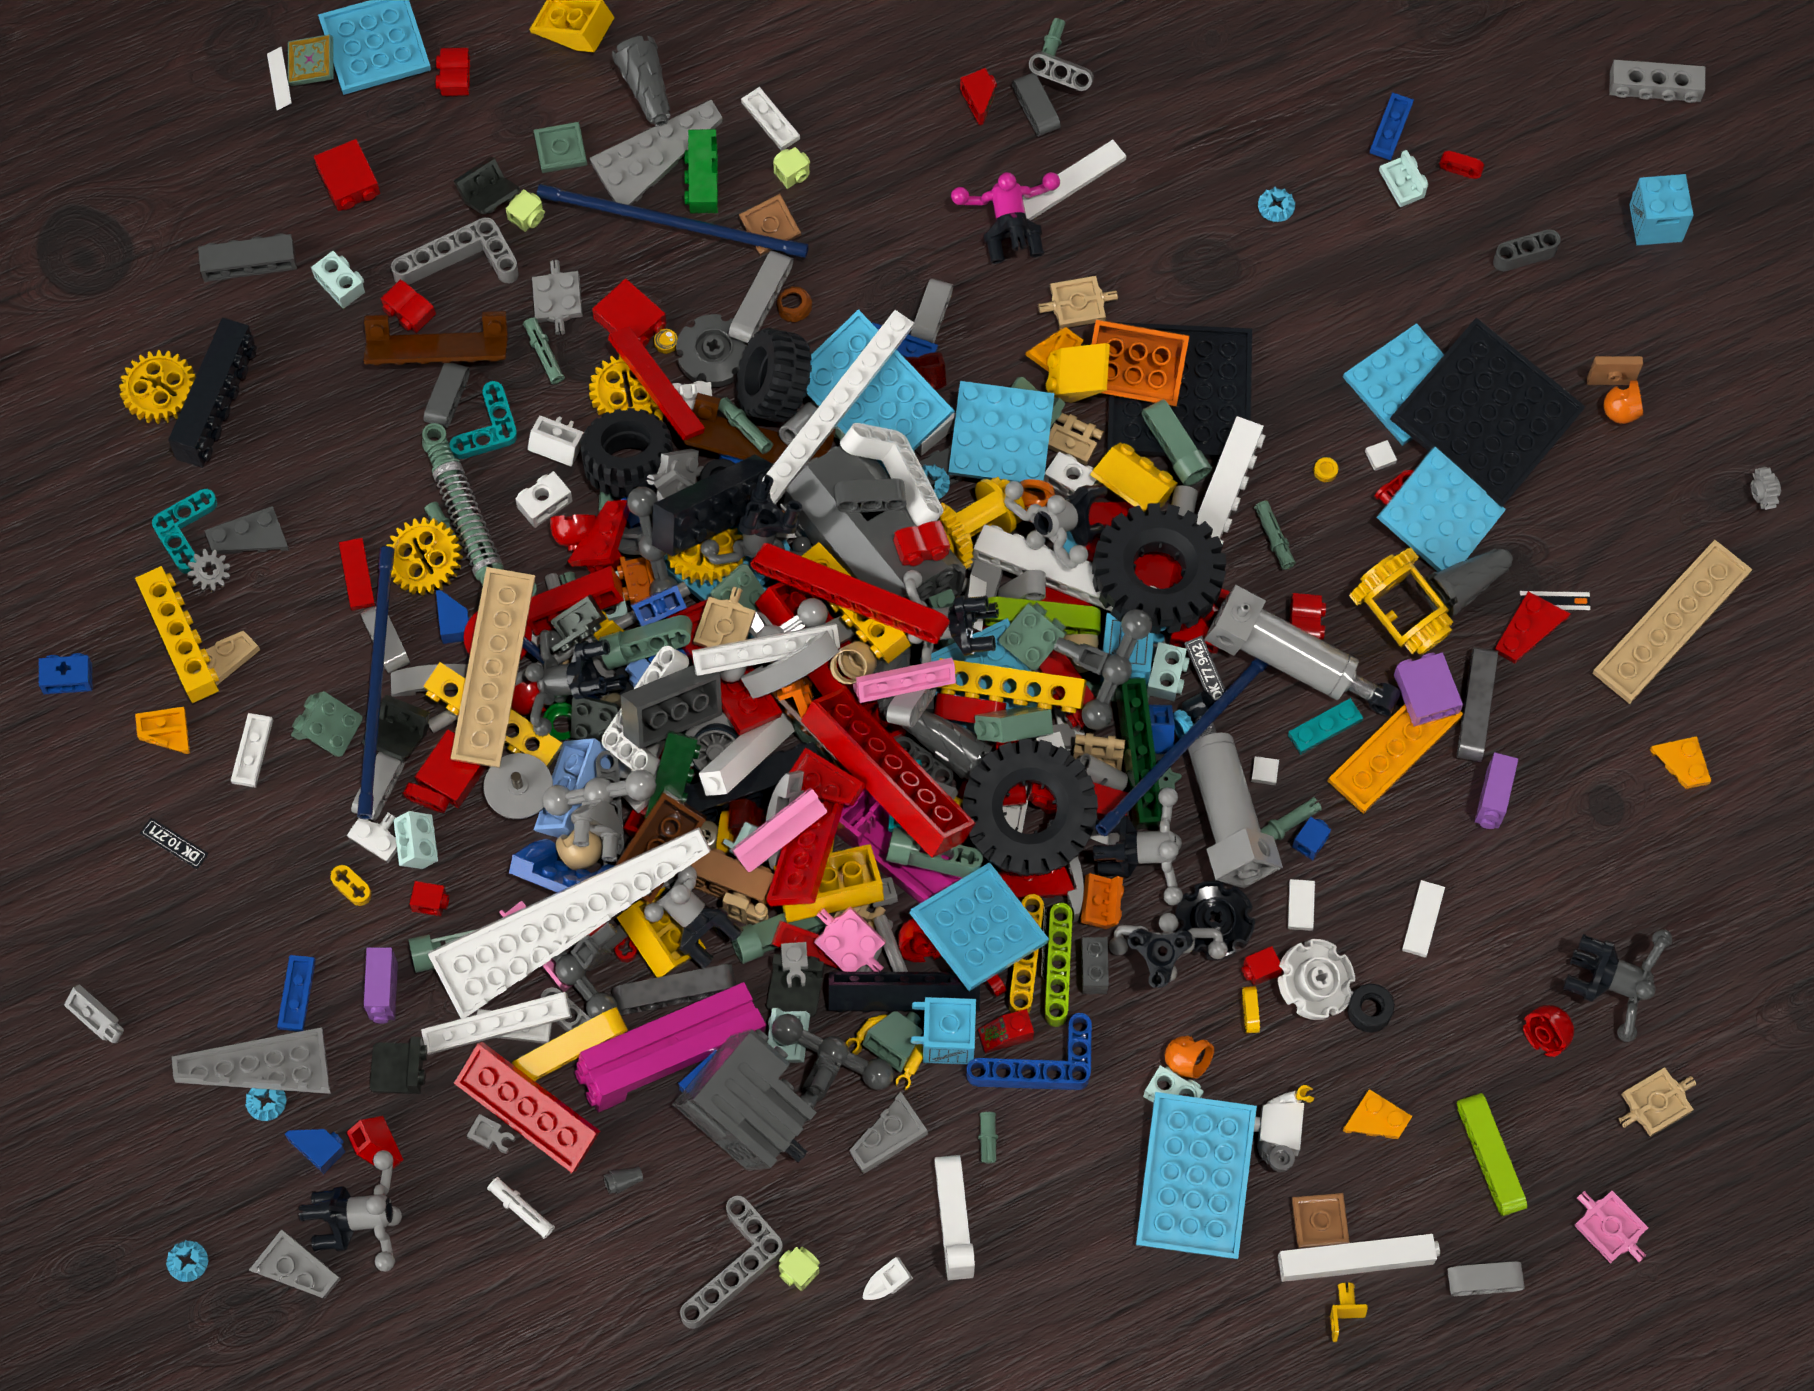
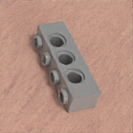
M1614 60L1610 69L1609 95L1621 98L1663 99L1664 101L1682 100L1694 103L1701 102L1705 92V66Z

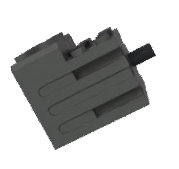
M750 1029L731 1035L672 1104L747 1171L771 1168L777 1161L776 1157L782 1152H786L799 1163L808 1151L793 1138L798 1136L804 1129L802 1125L806 1121H810L817 1113L812 1109L813 1104L810 1100L793 1092L794 1087L787 1080L778 1079L790 1064L786 1060L788 1054L778 1046L773 1048L767 1043L768 1036L759 1029L756 1031Z

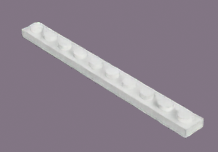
M893 311L768 471L767 475H770L774 480L770 490L771 499L774 504L782 497L785 489L807 465L914 327L913 321L898 311Z

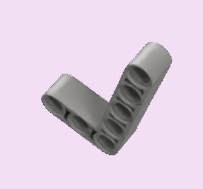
M486 217L394 259L391 264L395 282L397 283L401 279L410 285L480 251H484L502 282L513 283L519 276L517 262L494 220ZM484 231H491L488 234H483ZM465 240H470L469 243H466V244H463V243H462V242L465 241ZM495 249H502L499 252H493ZM443 250H449L447 253H440ZM422 260H429L426 263H419ZM506 267H511V268H512V269H510V270H508V271H504V270H503V269L506 268ZM400 270H407L405 273H399Z
M733 1196L728 1200L726 1205L727 1216L752 1247L683 1304L680 1314L682 1322L687 1328L695 1329L704 1324L777 1262L783 1254L780 1237L747 1199L742 1196ZM735 1205H742L745 1211L740 1215H735L731 1212V1209ZM752 1224H759L762 1229L759 1233L752 1234L748 1231V1227ZM768 1243L778 1245V1249L774 1253L766 1252L764 1247ZM750 1259H754L759 1263L758 1267L754 1270H749L745 1267V1263ZM729 1276H735L739 1279L737 1285L730 1287L725 1284V1280ZM709 1293L719 1295V1299L715 1303H708L705 1298ZM692 1309L700 1313L699 1317L695 1320H688L685 1317L686 1313Z

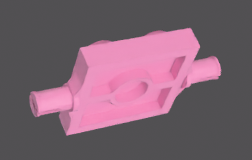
M851 906L835 918L824 908L821 909V912L817 913L816 916L826 924V927L815 939L814 943L844 972H856L866 964L874 972H879V970L881 971L884 968L874 958V955L885 944V940Z
M1585 1191L1577 1197L1587 1208L1584 1217L1575 1224V1227L1610 1263L1627 1251L1638 1262L1646 1256L1636 1243L1648 1227L1613 1191L1596 1202Z

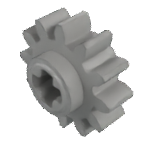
M1770 467L1755 469V473H1753L1754 480L1751 482V491L1757 503H1760L1761 509L1776 508V504H1779L1777 497L1781 494L1778 478L1774 473L1771 474Z
M203 549V557L194 554L196 563H188V567L194 570L188 572L189 578L195 577L192 586L201 584L202 592L206 590L207 586L210 587L212 592H215V585L217 584L219 587L224 588L225 584L222 579L228 580L230 578V575L224 572L230 569V564H223L226 556L222 555L217 558L216 550L212 552V555H208L206 549ZM210 566L211 570L215 569L213 574L207 575V572H204L205 567Z

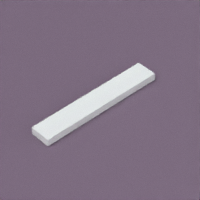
M1111 140L1059 173L1060 185L1057 189L1031 198L1023 197L1027 219L1033 220L1126 160L1124 152L1114 140Z
M831 623L692 650L695 674L699 676L779 660L806 645V641L826 630L837 648H840L837 624Z
M566 992L428 1027L421 1029L424 1045H427V1055L572 1018L568 995Z

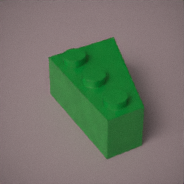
M716 129L688 130V150H685V164H689V170H685V184H689V191H685V205H689L690 213H718V148Z

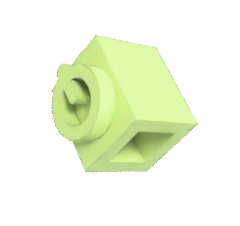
M796 147L790 150L785 149L774 158V174L788 189L797 182H803L810 174V160L804 152L800 153Z
M524 189L519 195L516 194L506 207L508 220L524 232L529 228H535L545 214L541 199L536 194H530Z
M796 1247L792 1252L788 1250L779 1259L781 1263L779 1265L780 1278L789 1286L794 1284L800 1291H803L819 1274L818 1265L820 1262L810 1251L803 1247L800 1249Z

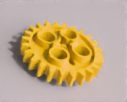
M160 350L157 351L156 356H153L149 351L148 358L146 359L139 355L140 362L137 363L132 360L133 368L126 367L127 375L121 376L123 384L119 385L122 391L120 396L122 400H125L123 402L125 407L129 408L131 415L136 414L138 420L145 416L147 423H150L152 418H155L157 424L160 423L161 418H165L168 423L170 420L169 416L171 415L177 419V412H181L196 378V375L192 374L194 372L192 366H188L186 359L181 360L179 354L172 358L170 351H167L165 356H162ZM159 370L157 374L151 375L153 371ZM179 380L178 384L171 385L173 381ZM142 389H147L144 393H138ZM167 399L165 403L158 404L160 400Z
M620 355L618 360L610 356L611 363L609 364L606 361H602L603 369L596 367L597 375H591L593 383L589 384V390L592 391L589 395L590 399L593 400V408H597L598 415L606 412L610 414L615 409L620 408L621 410L635 408V411L642 409L648 411L649 415H651L652 410L659 409L640 381L632 378L634 373ZM624 371L627 373L632 407H628L622 375ZM611 379H618V380H619V381L616 382V383H610V382H609ZM638 396H646L644 400L636 399ZM615 400H622V401H623L621 404H613V403H612V402H614Z
M423 517L421 524L414 518L413 526L405 522L404 531L399 528L396 529L399 534L398 537L390 536L394 544L386 545L395 549L391 577H395L393 582L397 585L401 584L400 588L404 591L409 588V592L415 594L418 589L419 594L424 596L426 589L431 594H434V587L442 591L443 582L451 584L448 579L449 576L457 577L453 569L461 568L456 560L463 558L461 554L456 553L462 549V546L455 544L459 538L456 535H452L454 531L450 527L446 529L445 523L441 522L438 524V521L434 518L429 523L428 519ZM428 536H433L432 542L425 545V539ZM415 538H417L420 549L425 552L424 557L432 567L433 574H430L428 565L421 560L423 556L414 543ZM411 547V554L404 557L405 550ZM443 556L442 563L435 565L436 558ZM418 568H422V574L414 577L415 571Z
M729 528L709 539L715 540L718 543L719 553L717 555L733 553L734 542L742 540L743 536L738 535L737 528L732 530ZM703 542L673 557L667 554L670 568H675V574L682 573L683 580L690 577L692 584L698 579L700 580V585H703L705 580H708L711 585H713L714 579L721 582L723 576L727 577L745 559V556H743L737 562L719 565L712 564L701 553Z

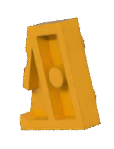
M1064 327L1028 350L1025 355L1049 372L1047 361L1050 352L1060 348L1081 346L1083 339L1067 327Z
M184 707L135 714L137 737L139 740L190 754L186 710Z
M1697 736L1651 747V753L1654 756L1657 755L1665 763V768L1677 777L1678 782L1685 789L1710 784L1711 778Z
M1369 1089L1343 1131L1345 1133L1356 1132L1364 1133L1367 1136L1376 1137L1380 1135L1386 1138L1399 1139L1412 1116Z

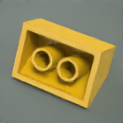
M1121 442L1113 446L1090 474L1092 477L1103 483V485L1134 507L1140 505L1143 512L1146 511L1147 505L1150 503H1160V508L1163 507L1178 484L1168 472L1160 471L1153 466L1154 464L1146 457H1140L1130 445L1122 444Z
M665 887L660 889L652 902L656 903L659 896L666 889ZM642 899L631 905L617 919L656 977H663L688 962L692 957L688 954L685 955L679 950L683 927L664 909L661 920L658 922L648 921L644 915V909L649 902ZM699 939V942H698V943H699L704 949H706L705 946L703 945V943L701 942V940Z

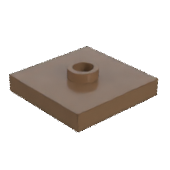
M781 194L739 214L747 232L782 240H793L801 236V232ZM755 246L760 256L773 250Z
M1596 356L1587 376V385H1630V380H1637L1643 366V357Z
M1343 1193L1292 1197L1298 1249L1350 1243Z

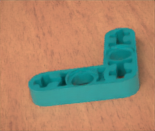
M490 381L484 385L482 390L492 425L453 437L449 445L455 458H469L510 446L516 442V427L503 386L499 382ZM493 389L497 392L498 402L495 403L490 394V390ZM497 409H504L507 412L503 418H496L493 414ZM506 424L510 437L505 438L501 425ZM481 436H488L490 442L486 445H479L477 439ZM469 440H473V445L475 448H471ZM462 443L464 450L459 451L457 444Z
M199 490L159 512L152 519V525L157 536L178 570L184 574L194 570L183 563L180 554L184 552L190 562H196L194 560L195 553L180 529L215 510L217 499L212 490ZM206 497L210 503L206 505L202 502V498ZM194 502H195L196 506H197L198 509H199V510H197V511H195V508H194V506H193V504H192V503H194ZM182 508L191 509V514L188 517L182 518L178 515ZM173 514L176 518V523H174V520L171 517V515ZM164 520V522L167 523L166 528H163L160 525L161 521ZM179 538L182 542L179 547L171 548L169 546L170 540Z

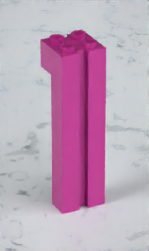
M865 788L853 806L844 805L836 835L852 848L871 844L878 870L887 877H892V881L918 903L924 902L962 879L961 877L908 864L905 866L886 861L892 832L888 829L890 814ZM946 855L941 856L943 859L950 860Z
M745 983L738 984L581 1051L575 1075L581 1085L587 1086L589 1092H586V1097L590 1106H595L599 1113L624 1102L628 1092L706 1059L713 1051H718L723 1043L733 1034L742 1033L750 1029L754 1031L759 1029L764 1032L766 1024L758 1008H755L752 1002L753 998Z

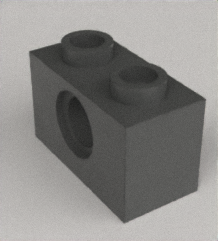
M1082 937V994H1107L1108 992L1107 937Z

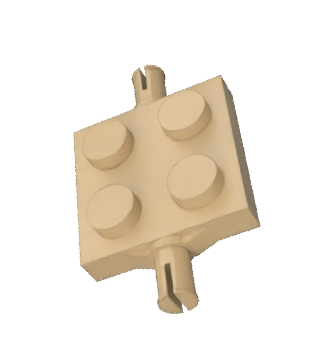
M1096 276L1050 284L1052 302L1038 304L1040 314L1053 311L1057 317L1060 329L1095 323L1096 319L1105 321L1104 302L1118 300L1116 290L1103 293L1098 286Z
M733 587L729 600L708 597L693 640L695 645L706 648L747 640L756 611L743 607L738 603L743 591L742 589L738 588L737 590V587Z
M1664 1067L1627 1089L1621 1095L1629 1105L1631 1112L1619 1118L1620 1123L1623 1122L1622 1126L1625 1128L1637 1120L1651 1137L1688 1115L1694 1109L1687 1101L1685 1091L1696 1086L1695 1080L1692 1081L1694 1078L1689 1076L1678 1083Z

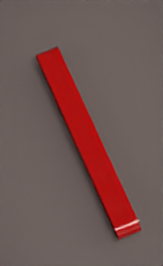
M764 543L751 562L752 568L762 575L933 644L939 642L950 624V620L944 614L769 543Z

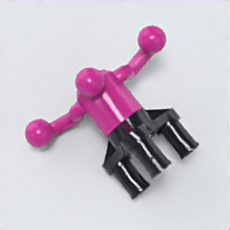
M1005 172L999 176L998 183L993 186L992 190L983 193L982 196H969L968 191L964 187H957L952 191L951 199L957 205L981 206L987 205L989 201H993L997 222L983 235L984 242L988 245L990 263L998 264L1005 261L1001 242L1003 239L1011 238L1012 250L1018 251L1019 244L1020 250L1027 248L1025 240L1027 238L1029 255L1031 258H1036L1044 255L1041 241L1042 229L1041 225H1037L1027 219L1023 197L1031 198L1057 189L1060 185V178L1057 174L1049 172L1043 177L1041 185L1030 188L1028 186H1020L1012 173Z

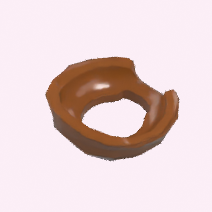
M792 286L781 292L777 298L780 317L788 322H798L805 319L812 310V299L807 291L801 287ZM796 293L801 296L802 303L797 308L790 309L782 306V299L787 295Z

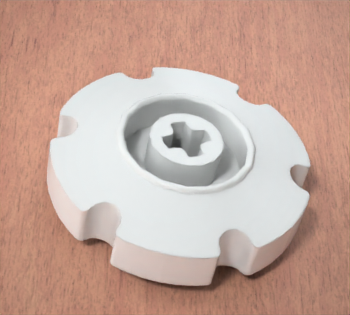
M1311 939L1305 942V946L1299 943L1291 947L1280 962L1279 967L1284 971V975L1278 977L1280 992L1288 1005L1294 1003L1297 1006V1014L1312 1020H1323L1329 1017V1013L1332 1016L1337 1015L1349 1005L1350 998L1354 993L1350 989V984L1355 982V973L1348 957L1345 954L1339 956L1336 952L1337 947L1333 943L1321 939Z

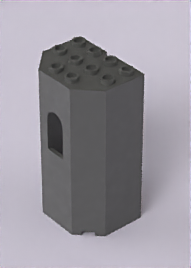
M835 446L825 455L810 460L785 489L784 507L787 509L788 502L792 500L802 504L799 524L813 546L820 542L851 577L909 599L903 577L907 571L917 570L921 573L922 584L916 590L920 600L924 601L927 607L929 597L949 589L952 590L954 596L962 593L966 568L951 549L945 558L938 561L924 560L917 566L902 565L893 542L894 533L902 528L916 526L906 507L897 511H884L869 521H866L860 512L844 513L837 510L834 490L836 483L845 480L891 479L876 459L851 455L841 446Z

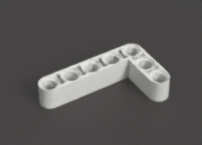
M854 423L840 441L841 447L851 455L882 460L891 479L896 478L904 481L906 509L916 526L937 521L943 514V507L906 436L896 430L861 423Z
M671 646L662 647L635 688L687 668L689 665L688 657ZM620 708L618 714H616L602 736V745L633 771L638 769L647 770L656 778L661 760L645 747L639 749L623 736L622 708Z
M960 1155L935 1157L947 1279L974 1278V1251L969 1237Z

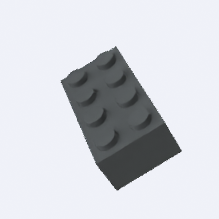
M692 665L621 694L623 736L641 749L667 738L669 730L680 733L721 716L720 673L714 672L697 676L695 674V667Z

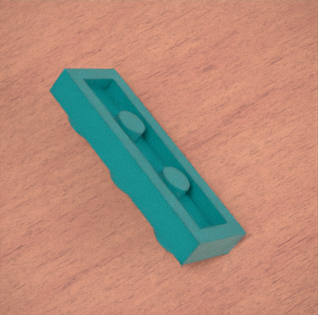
M1349 698L1288 732V736L1301 755L1362 722L1363 716L1352 699Z

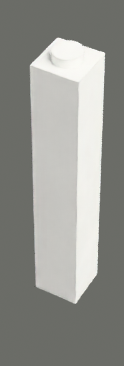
M781 709L782 715L780 718L740 735L699 772L706 796L728 794L795 731L791 718L784 712V709Z
M1433 1234L1280 1251L1278 1261L1281 1281L1286 1282L1434 1265L1437 1257L1440 1256L1438 1241H1434Z

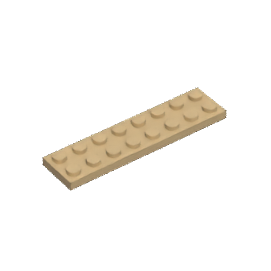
M1714 540L1594 669L1592 674L1631 704L1746 579L1752 569Z
M486 567L451 760L496 768L501 766L535 575Z

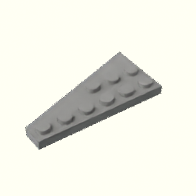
M710 100L668 120L667 124L655 126L590 157V163L614 202L632 205L642 198V194L646 190L656 185L672 170L685 155V150H688V130L715 129L723 122L722 116L713 101Z
M322 1027L172 1056L175 1083L331 1094Z

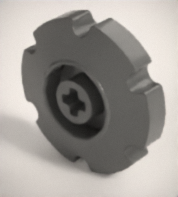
M719 314L704 315L694 319V327L685 326L679 334L676 344L677 355L682 356L678 359L679 367L691 381L705 380L706 382H711V387H721L734 382L733 375L739 372V363L743 358V351L747 347V343L728 335L733 321L732 318L729 321H723Z

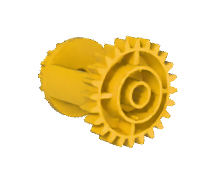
M999 477L991 480L983 479L979 481L975 487L977 501L957 513L943 502L941 503L944 511L937 521H941L951 551L966 569L973 563L971 559L974 558L972 555L973 544L971 537L981 532L985 524L988 526H998L1004 532L1011 533L1015 530L1016 525L1021 522V519L1010 511L1004 503L1006 496L1005 487L1010 482L1007 479L1000 480ZM1020 497L1017 500H1014L1018 505L1025 509L1022 497Z
M1410 547L1399 555H1389L1361 577L1362 583L1349 596L1357 606L1366 602L1400 647L1405 646L1411 654L1417 652L1421 656L1453 631L1450 627L1453 621L1447 615L1449 609L1413 565L1419 557ZM1411 574L1438 609L1420 621L1405 635L1401 636L1391 623L1398 618L1394 611L1391 610L1385 615L1374 601L1388 593Z

